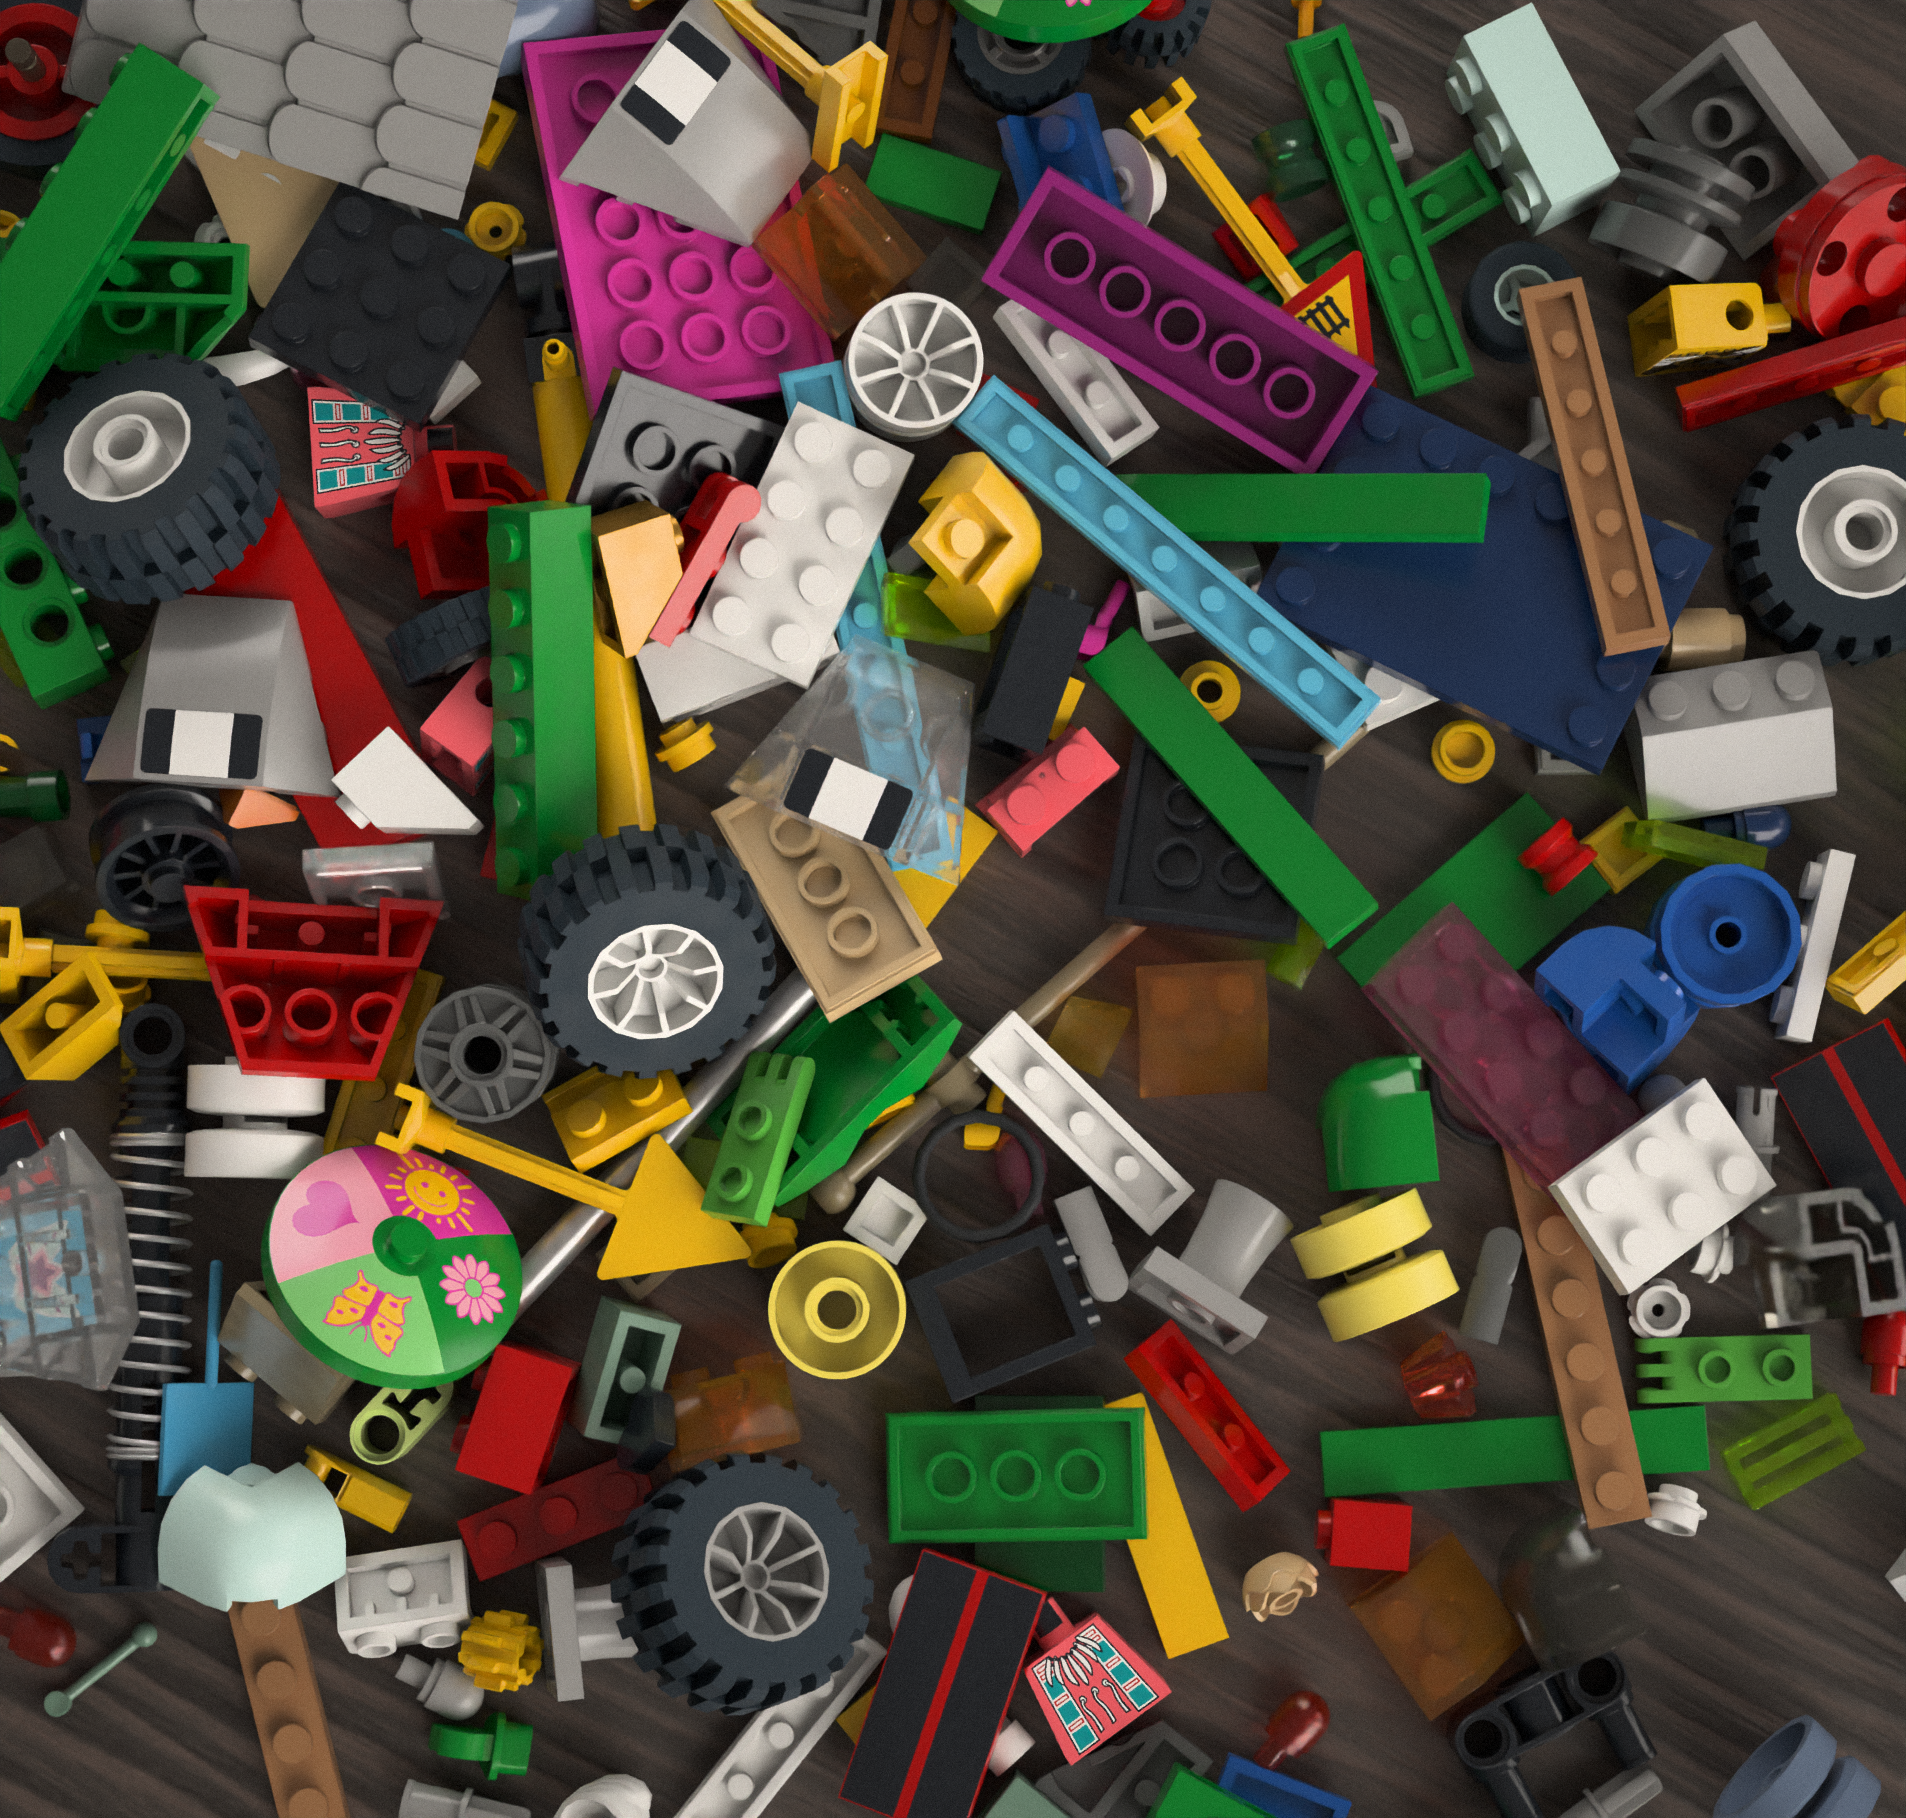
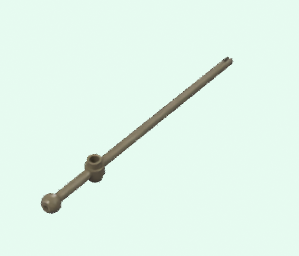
M1361 725L1339 751L1323 739L1308 753L1324 755L1325 772L1371 730L1366 732L1363 725ZM1119 923L1112 924L1020 1005L1015 1012L1033 1029L1147 927ZM972 1049L959 1059H956L948 1050L927 1080V1087L913 1101L914 1103L903 1108L854 1151L844 1166L808 1190L827 1214L841 1213L849 1208L856 1196L857 1189L855 1185L941 1109L947 1106L953 1114L971 1111L987 1096L985 1091L976 1082L979 1075L983 1072L966 1056Z

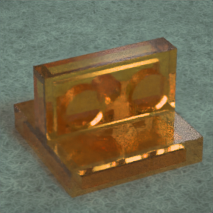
M847 163L831 176L827 173L812 185L793 208L760 234L751 244L752 248L833 342L929 260Z

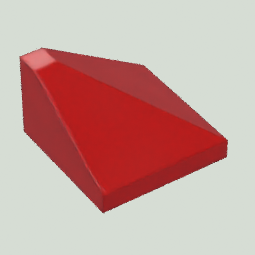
M1269 192L1258 196L1247 205L1284 257L1299 246L1278 205ZM1226 222L1211 233L1247 283L1263 274L1262 270Z

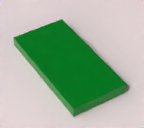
M1528 792L1334 959L1409 1046L1419 1055L1426 1051L1611 889V886L1589 864L1566 886L1551 897L1542 888L1543 878L1535 869H1525L1516 860L1528 846L1554 824L1552 819Z
M1145 1407L885 1413L889 1544L1136 1540L1149 1538Z

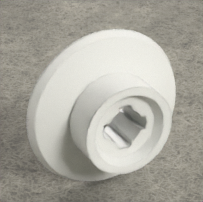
M1117 128L1105 130L1102 132L1124 210L1130 216L1148 225L1152 215L1161 208L1166 196L1167 183L1164 168L1159 159L1154 154L1147 152L1144 145L1134 135Z

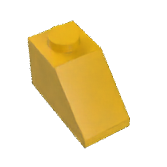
M85 952L0 1024V1032L26 1080L75 1081L118 1045L123 1004L95 953Z

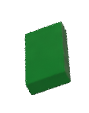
M883 133L863 190V197L982 236L1002 178V172Z

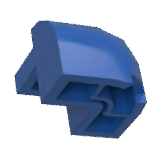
M1608 925L1584 930L1563 943L1536 969L1534 994L1536 1003L1545 1010L1551 1005L1569 1030L1561 1039L1626 1098L1660 1065L1681 1041L1695 1021L1700 1007L1682 992L1678 984L1669 975L1661 970H1657L1653 966L1656 942L1636 930Z

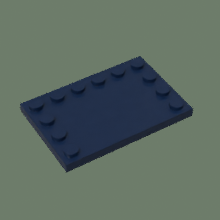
M1370 385L1340 432L1319 474L1486 473L1491 482L1484 542H1283L1256 594L1305 635L1599 776L1665 645L1603 657L1559 473ZM1640 512L1671 634L1714 546Z

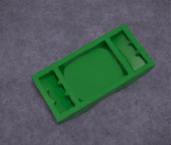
M919 974L903 981L829 1023L819 1005L771 1053L772 1056L776 1053L791 1055L793 1060L797 1056L812 1058L816 1068L774 1205L777 1207L808 1191L844 1166L864 1130L885 1109L923 1088L949 1050L962 1023ZM740 1085L705 1120L721 1141L723 1140Z

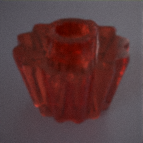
M1445 1330L1436 1334L1400 1362V1372L1404 1387L1416 1413H1419L1421 1418L1468 1417L1477 1411L1474 1403L1475 1395L1472 1388L1479 1385L1475 1367L1466 1350L1459 1352L1456 1350L1452 1338L1448 1337Z

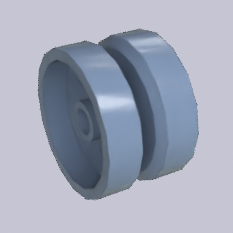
M1806 1714L1791 1720L1774 1732L1742 1764L1723 1789L1714 1807L1713 1818H1867L1880 1795L1881 1781L1858 1759L1851 1755L1835 1759L1837 1740L1816 1720Z

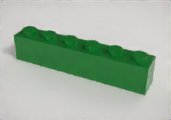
M140 42L132 54L126 53L117 61L109 76L108 84L111 88L98 109L95 107L91 108L81 118L74 133L76 144L64 163L59 162L48 171L39 190L42 198L30 217H24L19 220L6 239L5 249L8 252L0 263V417L15 423L220 99V96L204 83Z
M553 500L489 506L488 533L486 538L487 550L489 552L490 583L488 612L491 622L492 662L490 665V679L492 682L493 699L491 739L494 748L495 792L493 806L496 816L495 871L497 875V893L530 901L529 892L537 879L543 874L549 877L554 874L551 863L567 850L576 854L584 849L582 841L597 834L591 505Z

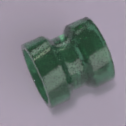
M1297 119L1276 125L1263 131L1251 140L1256 160L1265 164L1268 177L1265 186L1273 203H1282L1304 197L1323 188L1330 182L1325 162L1315 156L1312 146L1316 136L1308 119Z

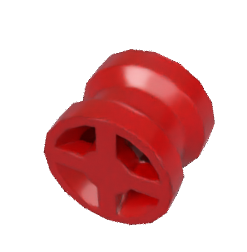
M1565 816L1556 821L1516 858L1525 869H1535L1543 878L1542 888L1551 897L1575 878L1599 854L1591 844H1581L1572 834L1573 825Z

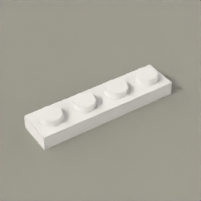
M1010 1010L966 1055L1149 1236H1152L1195 1191L1015 1011Z

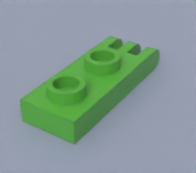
M754 1050L750 1054L701 1205V1211L715 1219L767 1227L815 1075V1062L812 1058L797 1056L793 1060L791 1055L776 1053L772 1056L769 1052Z
M1810 1334L1634 1338L1635 1351L1640 1353L1660 1351L1661 1363L1635 1364L1636 1377H1661L1662 1389L1645 1387L1636 1390L1637 1403L1813 1399Z

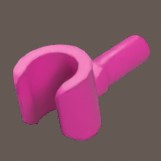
M1122 580L1116 581L1097 615L1095 625L1088 624L1076 659L1089 661L1104 649L1109 629L1113 623L1112 620L1131 589L1129 584Z

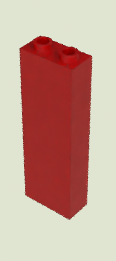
M278 487V489H275L279 496L272 518H264L263 522L267 527L256 547L249 544L242 552L244 560L232 571L226 567L213 578L216 583L201 591L197 590L196 587L185 590V593L190 595L286 600L294 603L313 678L311 682L321 722L324 723L328 738L326 742L335 776L388 726L426 764ZM293 795L333 873L342 879L350 877L428 835L384 833L375 827L372 822L364 829H361L336 804L335 801L338 798Z

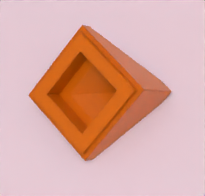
M218 788L223 808L224 823L237 829L296 821L300 813L296 810V806L265 791Z

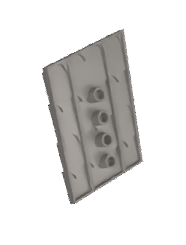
M83 0L61 89L65 93L100 105L111 88L108 81L113 67L124 54H132L140 42L204 83L220 96V99L196 136L458 220L518 0Z

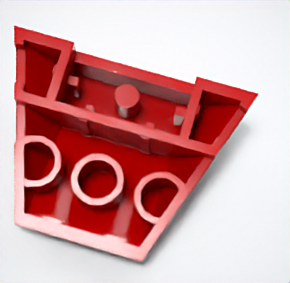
M183 885L182 891L241 1075L375 1081L445 901L380 897L377 908L249 900V889Z

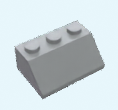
M1756 21L1721 35L1634 110L1656 142L1664 144L1676 143L1707 154L1725 164L1731 172L1747 180L1755 187L1752 198L1747 205L1733 204L1722 200L1718 201L1742 217L1737 229H1720L1743 261L1751 258L1773 242L1775 232L1780 223L1789 214L1802 209L1827 183L1843 172L1853 168L1859 162Z
M1814 650L1649 676L1623 727L1647 826L1731 813L1748 808L1835 796L1837 792L1833 706L1819 653Z

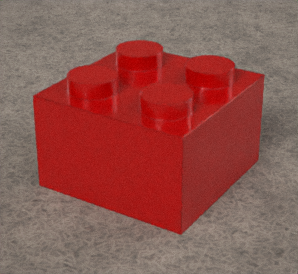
M515 1340L499 1343L492 1354L476 1368L471 1388L481 1391L475 1411H470L468 1415L462 1414L455 1430L450 1447L451 1452L460 1454L455 1470L527 1495H531L543 1487L568 1413L582 1363Z

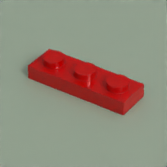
M1169 1319L1155 1329L1123 1358L1242 1512L1258 1504L1291 1471L1172 1319Z
M617 1457L547 1484L531 1495L522 1494L459 1519L456 1522L479 1582L624 1525L631 1511L643 1505V1497L654 1488L649 1473L639 1475L622 1470L617 1464Z

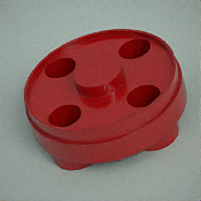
M1869 155L1860 160L1853 168L1835 177L1821 188L1802 209L1789 214L1780 223L1775 232L1773 249L1775 255L1780 260L1778 289L1781 302L1785 311L1790 314L1791 318L1798 325L1821 340L1827 341L1906 316V167L1891 162L1880 155Z

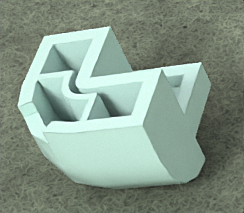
M299 1462L277 1474L264 1466L250 1463L237 1468L228 1476L204 1465L187 1478L171 1499L161 1523L158 1542L159 1582L206 1606L225 1612L232 1606V1601L259 1602L272 1599L273 1604L279 1610L303 1600L346 1574V1538L340 1511L332 1494L318 1476Z

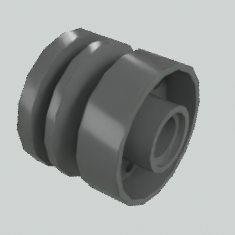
M1634 137L1629 144L1625 156L1649 172L1645 173L1621 167V172L1615 180L1628 191L1638 196L1635 204L1606 200L1588 242L1603 252L1617 258L1616 263L1623 268L1655 282L1668 286L1675 285L1676 283L1681 285L1714 284L1728 250L1704 233L1708 225L1726 229H1737L1742 217L1718 201L1722 200L1733 204L1747 205L1752 198L1755 187L1747 180L1731 172L1722 162L1695 149L1676 143L1664 144Z
M490 982L454 992L430 1010L417 1033L414 1062L420 1085L437 1107L459 1120L486 1124L511 1118L545 1093L557 1073L561 1048L554 1046L544 1034L541 1021L535 1018L528 992L518 986ZM480 1036L490 1037L499 1045L502 1056L497 1068L486 1066L477 1057L476 1044Z

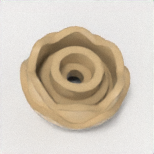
M1280 1552L1271 1555L1254 1565L1246 1573L1242 1587L1243 1606L1246 1612L1251 1610L1260 1622L1265 1621L1269 1614L1287 1615L1296 1608L1300 1597H1311L1316 1594L1317 1580L1315 1577L1319 1573L1312 1563L1299 1555L1290 1552Z

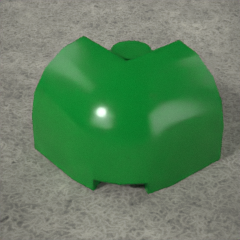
M1418 1053L1381 1056L1348 1066L1328 1083L1317 1104L1315 1129L1322 1128L1329 1192L1440 1181L1430 1092L1421 1091L1418 1069H1422L1421 1056Z

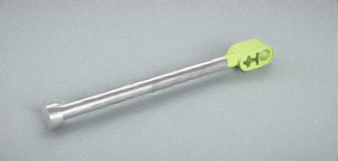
M798 966L770 995L763 1011L759 1015L752 1014L750 1016L753 1026L738 1041L730 1038L724 1044L726 1051L707 1062L683 1087V1091L694 1112L654 1133L660 1134L674 1152L741 1083L750 1054L754 1050L770 1052L817 1002ZM652 1135L625 1149L597 1180L622 1190H628L633 1183ZM577 1200L521 1259L522 1295L512 1325L613 1219L614 1214ZM463 1377L436 1386L437 1391L441 1394L440 1399L434 1396L425 1398L410 1412L403 1406L393 1403L391 1399L395 1395L399 1403L408 1401L419 1389L384 1387L356 1416L351 1425L350 1443L354 1452L365 1462L376 1465L387 1464L407 1454L455 1403L460 1394L461 1379ZM411 1414L421 1418L417 1425ZM377 1415L391 1418L398 1426L399 1440L391 1451H381L375 1448L368 1438L369 1424Z

